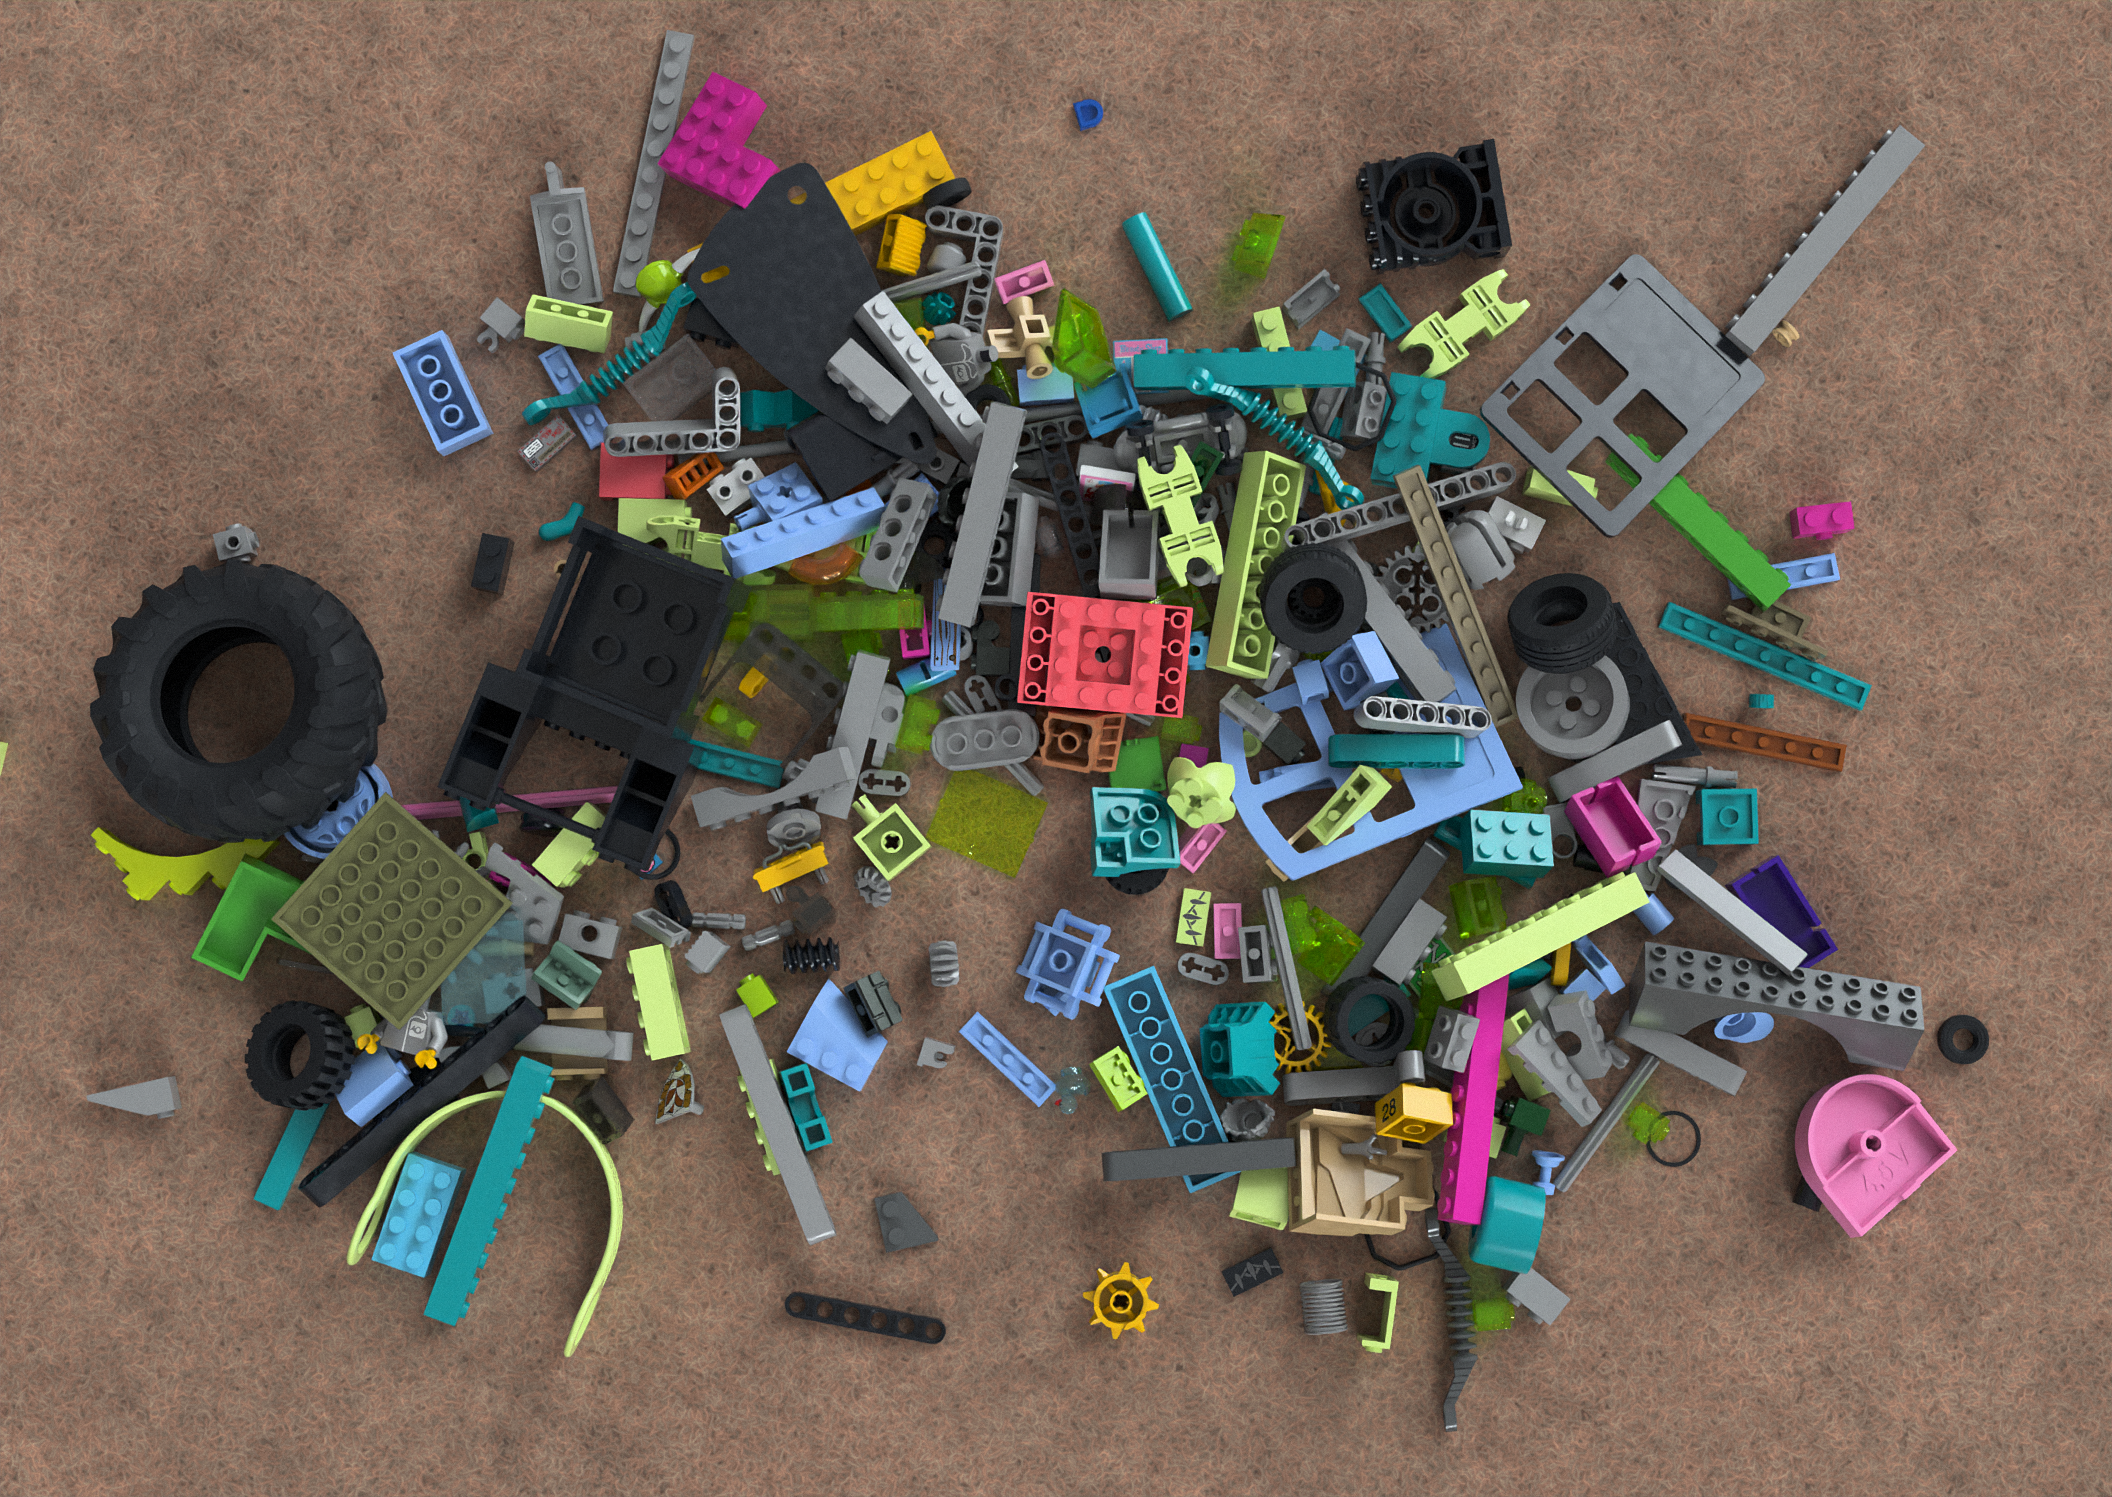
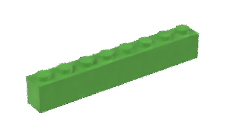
M1633 434L1628 436L1653 462L1658 463L1663 459L1660 455L1655 456L1649 451V445L1640 436L1635 437ZM1614 453L1607 457L1605 462L1634 489L1639 483V478ZM1677 473L1649 504L1764 613L1791 586L1788 582V576L1781 569H1774L1768 563V557L1761 550H1754L1748 544V538L1741 531H1734L1728 525V519L1719 511L1714 512L1708 506L1709 502L1698 492L1695 494L1688 487L1689 483Z

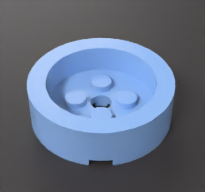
M374 763L372 766H362L356 779L353 796L345 803L338 801L337 810L329 812L326 809L317 825L306 829L300 824L291 828V831L284 833V835L300 851L325 859L385 792L393 798L387 778Z

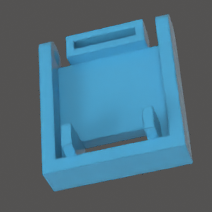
M1125 363L1119 365L1122 373L1121 377L1118 376L1113 366L1084 378L1088 389L1086 391H1083L1079 381L1074 383L1086 425L1092 438L1143 418Z

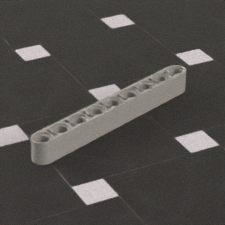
M1499 462L1430 483L1428 486L1437 509L1441 512L1505 492L1515 480L1516 470L1510 463ZM1495 473L1504 474L1507 482L1497 480ZM1470 481L1479 482L1481 490L1473 489ZM1444 489H1452L1456 497L1449 498L1445 495ZM1397 493L1292 525L1282 537L1281 548L1285 552L1286 549H1291L1293 546L1296 547L1288 539L1291 535L1298 536L1301 540V545H1304V543L1311 544V542L1332 545L1410 521L1401 496ZM1400 504L1403 506L1405 513H1396L1392 505ZM1366 513H1376L1379 521H1370ZM1349 520L1353 524V529L1347 530L1343 528L1340 521ZM1318 527L1325 529L1327 537L1317 536L1314 529Z
M743 1004L721 1013L720 1019L809 1245L812 1246L836 1236V1230L747 1005Z

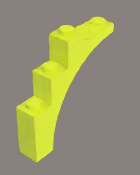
M98 827L91 834L96 840L95 846L106 855L110 853L116 859L114 864L122 872H129L123 882L128 886L126 891L136 900H150L169 880L171 881L169 886L177 894L193 895L211 875L214 876L211 880L220 889L225 890L245 853L263 861L281 843L277 839L269 842H263L262 839H245L244 842L226 843L219 848L197 855L168 857L141 851L123 842L107 828Z

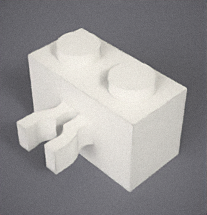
M1498 496L1494 498L1487 512L1491 515L1505 541L1509 543L1510 549L1520 554H1523L1524 551L1528 553L1532 550L1546 522L1545 519Z

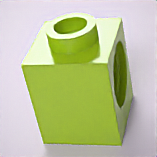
M752 973L739 981L741 987L736 989L744 1004L747 1005L753 1018L779 1003L762 975L755 977Z

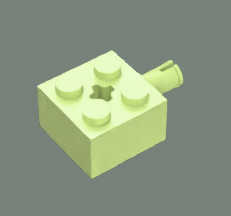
M863 795L859 800L865 806V809L862 808L858 801H855L851 806L866 822V828L853 837V839L887 881L890 882L932 846L896 803L884 813H879L867 799V796ZM889 836L893 838L899 837L900 840L897 842L899 847L897 849L892 847L887 849L886 845L889 843L887 838Z

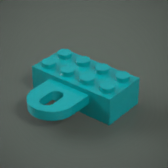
M1391 372L1389 383L1396 397V405L1383 438L1377 442L1370 478L1372 484L1398 489L1393 475L1415 465H1421L1428 483L1432 464L1457 469H1468L1484 460L1490 448L1489 430L1486 424L1475 415L1443 409L1447 389L1446 381ZM1387 392V397H1386V402H1385V407H1384V412H1383V417H1382L1381 426H1382V424H1383V421H1384V419H1385L1386 413H1387L1388 408H1389L1390 403H1391V400H1390V397H1389V395H1388V392ZM1461 433L1477 437L1479 444L1474 449H1465L1452 446L1449 443V439L1453 434Z

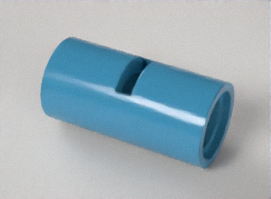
M931 657L897 671L896 674L908 697L957 675L956 671H932L930 668Z

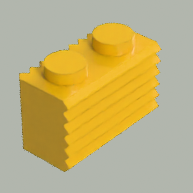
M902 214L887 215L876 268L902 277L915 276L920 266V250L926 239V223Z

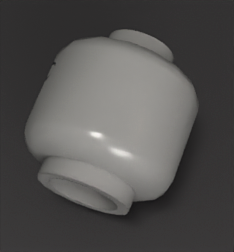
M950 242L937 245L927 263L928 271L931 274H935L966 264L967 260L963 254V249Z

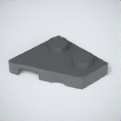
M902 1191L874 1198L886 1253L939 1241L938 1235L930 1228Z

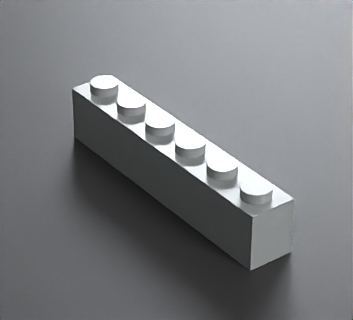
M860 649L857 652V656L851 655L847 671H851L852 675L850 682L844 681L840 697L845 698L842 709L837 708L833 724H837L838 727L835 735L830 734L826 747L828 751L838 747H849L857 778H859L891 660L889 657ZM858 779L849 781L850 787L834 791L833 787L824 789L825 795L812 799V803L817 804L815 811L847 820Z

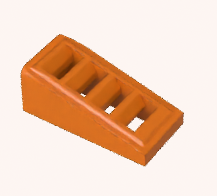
M715 452L696 453L665 474L662 479L675 499L685 500L725 468ZM704 458H706L712 469H707L703 462ZM695 465H697L698 468H699V470L701 471V473H702L701 476L698 474L697 470L695 469V467H694ZM686 472L689 473L690 477L693 480L692 482L689 481L688 477L685 474Z

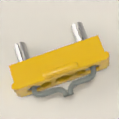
M820 841L809 845L807 842H801L791 847L782 844L778 846L779 851L766 857L762 862V866L753 871V879L758 881L762 892L770 890L776 904H780L778 896L781 902L785 900L779 885L813 870L821 885L824 882L818 868L825 883L829 882L823 866L829 863L824 852V843ZM806 846L803 849H800L796 852H793L789 855H786L780 859H777L773 862L766 864L769 860H772L780 856L783 852V849H785L786 851H792L799 847Z

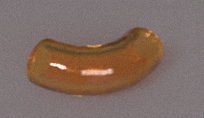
M841 543L838 549L826 558H815L808 554L796 558L788 574L810 585H831L847 578L860 565L864 557L853 548Z

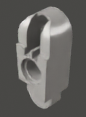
M886 682L882 689L869 737V746L875 747L871 765L880 768L884 765L887 751L896 753L906 717L904 714L906 707L904 692L899 686Z

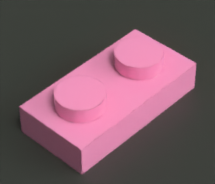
M1241 903L1213 904L1214 959H1241L1238 928L1242 927Z

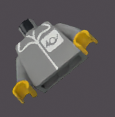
M956 323L932 327L931 331H927L923 327H919L914 331L917 335H924L926 337L924 340H921L925 346L928 344L929 339H932L930 344L935 359L964 396L980 386L984 381V374L991 370L990 362H995L998 359V350L994 345L985 346L980 333L970 332L969 329Z
M430 996L401 1030H398L384 1017L370 1034H363L357 1039V1045L360 1050L366 1046L367 1053L374 1054L377 1050L376 1042L378 1041L381 1046L416 1055L415 1062L420 1068H423L424 1064H426L429 1069H433L437 1065L435 1058H439L440 1051L448 1039L442 1012L428 1009Z

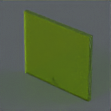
M975 770L954 771L947 790L939 801V808L925 839L1016 878L1030 844L1034 842V834L1048 803Z

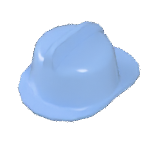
M1762 1012L1722 1016L1715 1019L1714 1034L1720 1039L1740 1043L1753 1042L1765 1038L1772 1031L1774 1019L1770 1014Z

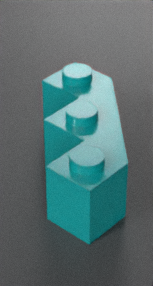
M790 389L775 393L758 390L740 393V427H746L748 432H763L764 428H786L787 430L819 411Z

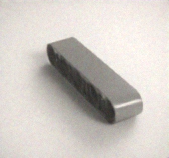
M1379 696L1367 698L1354 710L1356 723L1364 728L1431 735H1460L1464 738L1477 737L1487 730L1492 722L1491 714L1483 707ZM1366 707L1373 711L1374 717L1368 714ZM1393 710L1399 713L1400 719L1394 716ZM1419 713H1422L1426 717L1427 722H1424L1420 718ZM1445 715L1451 718L1453 725L1447 722ZM1471 718L1477 721L1479 727H1476L1472 723Z
M1668 720L1565 769L1547 780L1559 804L1570 800L1572 795L1590 787L1595 788L1599 783L1620 776L1682 746V743L1671 721Z
M1628 1010L1625 1011L1614 1033L1618 1038L1625 1039L1624 1041L1644 1051H1648L1653 1056L1669 1064H1674L1675 1067L1694 1077L1697 1076L1699 1077L1698 1079L1719 1090L1722 1089L1723 1092L1734 1097L1747 1073L1746 1070L1674 1033L1629 1026Z

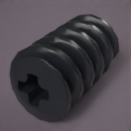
M828 937L826 945H823L821 938H817L815 946H812L808 938L805 941L804 947H801L799 940L795 939L793 947H790L788 941L784 940V971L786 972L788 967L791 974H796L799 966L802 973H807L810 965L813 973H816L820 964L824 972L829 971L831 964L835 971H840L839 941L837 944H834L832 938Z

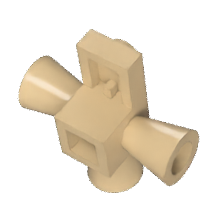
M1016 297L1009 301L1006 306L1015 322L1013 329L987 330L985 340L987 346L994 345L997 348L998 358L1026 357L1027 377L1030 379H1041L1053 371V366L1044 352L1046 347L1070 349L1073 341L1072 328L1068 322L1048 327L1044 315H1033V301L1030 297Z

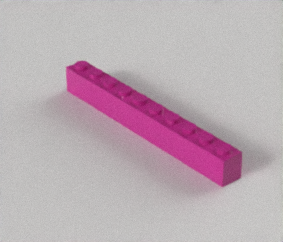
M1509 974L1463 996L1460 1011L1480 1019L1464 1073L1454 1071L1453 1087L1450 1091L1452 1093L1453 1125L1448 1128L1447 1140L1444 1145L1445 1157L1440 1177L1441 1192L1437 1203V1220L1462 1225H1481Z

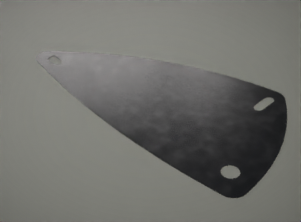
M798 163L778 172L766 181L745 209L735 203L715 225L701 246L688 272L689 286L709 312L740 346L761 366L803 400L849 430L887 450L919 464L931 463L937 454L927 412L913 393L905 406L886 424L882 420H876L869 413V408L865 404L855 401L849 395L848 389L844 385L835 383L828 376V371L825 369L828 361L852 338L910 391L853 317L863 304L882 291L854 233L815 167L808 163ZM794 186L803 188L807 194L806 200L802 204L792 203L788 199L790 188ZM720 266H727L730 270L727 276L710 283H704L701 280L703 273ZM911 432H916L919 435L924 448L914 451L908 438Z

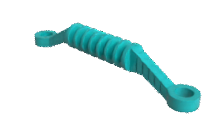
M688 282L679 285L672 291L656 325L640 335L643 342L642 345L633 340L634 351L625 347L623 348L626 355L625 358L619 354L615 355L617 365L608 360L606 362L609 368L608 372L600 367L598 368L600 378L594 374L589 376L592 385L582 381L570 394L549 397L533 402L522 412L526 422L529 425H535L544 420L551 410L598 405L601 402L598 395L599 392L608 397L607 386L617 390L616 379L623 384L626 382L623 373L633 377L632 366L642 370L641 359L647 363L651 362L648 353L651 352L656 357L661 355L663 345L672 327L675 315H677L678 308L688 305L697 297Z
M1193 367L1189 370L1184 383L1192 393L1232 403L1242 411L1241 414L1244 416L1253 412L1251 422L1254 423L1261 418L1260 429L1270 425L1269 436L1279 432L1278 443L1288 439L1285 446L1287 450L1295 445L1297 446L1294 452L1295 456L1304 452L1305 455L1302 462L1308 463L1319 471L1329 490H1331L1336 505L1341 510L1363 504L1364 496L1362 492L1354 486L1344 485L1340 479L1338 472H1336L1322 445L1323 442L1318 440L1311 444L1310 442L1313 437L1311 433L1303 438L1304 427L1294 431L1295 420L1285 424L1286 413L1276 417L1279 409L1277 406L1270 411L1267 410L1270 401L1266 400L1260 404L1261 393L1249 392L1248 390L1214 383L1212 374L1202 367ZM1195 378L1201 380L1203 384L1197 382ZM1346 497L1351 498L1354 502L1349 501Z

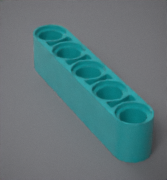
M1337 734L1328 738V765L1334 768H1358L1359 765L1372 768H1461L1465 766V738L1460 735Z

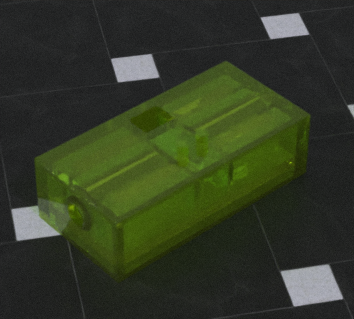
M813 584L748 585L752 589L742 613L734 612L722 643L816 642L815 586Z

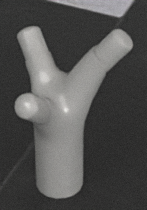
M1372 1134L1368 1140L1361 1143H1342L1341 1146L1342 1154H1361L1369 1160L1373 1159L1372 1154L1387 1155V1150L1372 1147V1143L1377 1138L1376 1134Z

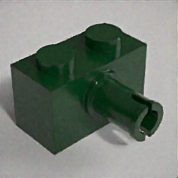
M1512 1095L1510 1100L1506 1099L1501 1108L1500 1115H1503L1502 1121L1508 1123L1507 1126L1510 1128L1501 1151L1517 1157L1525 1133L1531 1132L1541 1136L1551 1110Z

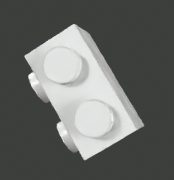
M745 458L739 460L731 467L733 471L726 476H723V474L718 475L709 483L710 487L707 491L728 519L751 503L748 485L765 477L752 458H749L747 461Z

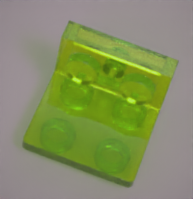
M1314 906L1308 914L1317 921L1314 926L1320 931L1298 958L1297 962L1328 985L1333 986L1365 945V942L1348 927L1317 906Z

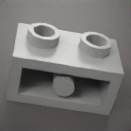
M1269 926L1239 927L1243 983L1255 984L1277 981L1279 971Z
M1439 1005L1423 1059L1441 1068L1464 1073L1480 1019L1465 1012Z

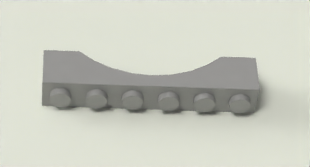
M838 747L814 755L807 767L796 779L772 793L749 795L736 792L727 787H719L692 795L691 799L699 826H710L712 831L726 827V821L732 819L735 820V823L751 819L750 813L759 811L760 815L776 810L775 805L781 803L784 804V807L800 803L799 798L808 795L809 799L825 795L824 789L833 787L834 791L850 787L849 781L858 778L849 747Z

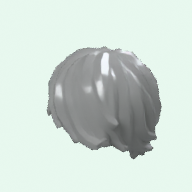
M1246 1098L1234 1100L1232 1104L1227 1102L1220 1119L1225 1129L1224 1132L1228 1133L1234 1141L1260 1140L1268 1133L1270 1123L1274 1122L1272 1116H1275V1111L1259 1099H1253L1249 1103Z

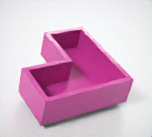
M712 72L657 164L673 179L729 207L736 203L745 209L771 176L780 172V169L769 158L743 146L767 105L755 91Z

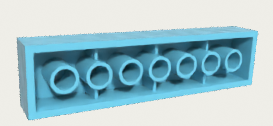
M1148 967L1106 985L1103 990L1138 1073L1144 1082L1145 1089L1169 1146L1229 1142L1155 967ZM1241 1171L1185 1175L1182 1177L1189 1193H1193Z

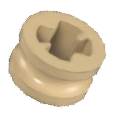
M1782 320L1779 323L1780 327H1775L1772 333L1783 346L1789 348L1792 345V340L1796 341L1799 338V334L1790 323Z

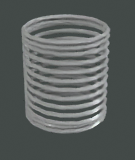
M1341 1279L1313 1280L1299 1284L1300 1296L1302 1297L1300 1300L1303 1306L1301 1309L1304 1315L1302 1318L1305 1320L1303 1321L1305 1324V1334H1332L1348 1329L1347 1320L1343 1319L1347 1316L1344 1314L1346 1311L1342 1310L1345 1309V1306L1342 1305L1345 1302L1341 1301L1344 1299L1341 1296L1344 1294L1342 1292L1343 1288L1340 1287L1343 1285Z

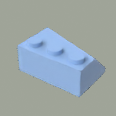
M828 978L808 1011L787 1052L860 1092L888 1041L879 1032L867 1038L849 999Z

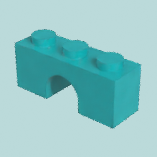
M807 1063L778 1072L797 1133L805 1152L833 1143L825 1117L822 1115L816 1099L815 1086Z

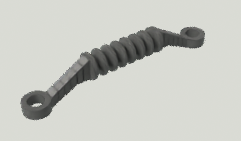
M1426 1208L1425 1223L1427 1236L1444 1261L1445 1276L1443 1277V1282L1452 1284L1451 1287L1444 1289V1293L1453 1295L1452 1298L1445 1300V1304L1454 1306V1309L1446 1311V1315L1455 1317V1320L1448 1322L1447 1326L1456 1328V1331L1448 1334V1338L1457 1340L1456 1343L1449 1345V1349L1456 1350L1458 1353L1450 1356V1361L1453 1362L1454 1377L1443 1401V1419L1445 1432L1457 1431L1455 1404L1472 1371V1367L1476 1360H1478L1477 1354L1469 1353L1470 1349L1477 1347V1343L1468 1341L1469 1338L1476 1336V1332L1467 1330V1327L1474 1325L1475 1321L1466 1319V1316L1473 1314L1474 1310L1465 1308V1305L1472 1303L1473 1299L1464 1297V1294L1472 1291V1288L1463 1286L1464 1282L1471 1280V1276L1463 1269L1440 1237L1437 1208Z

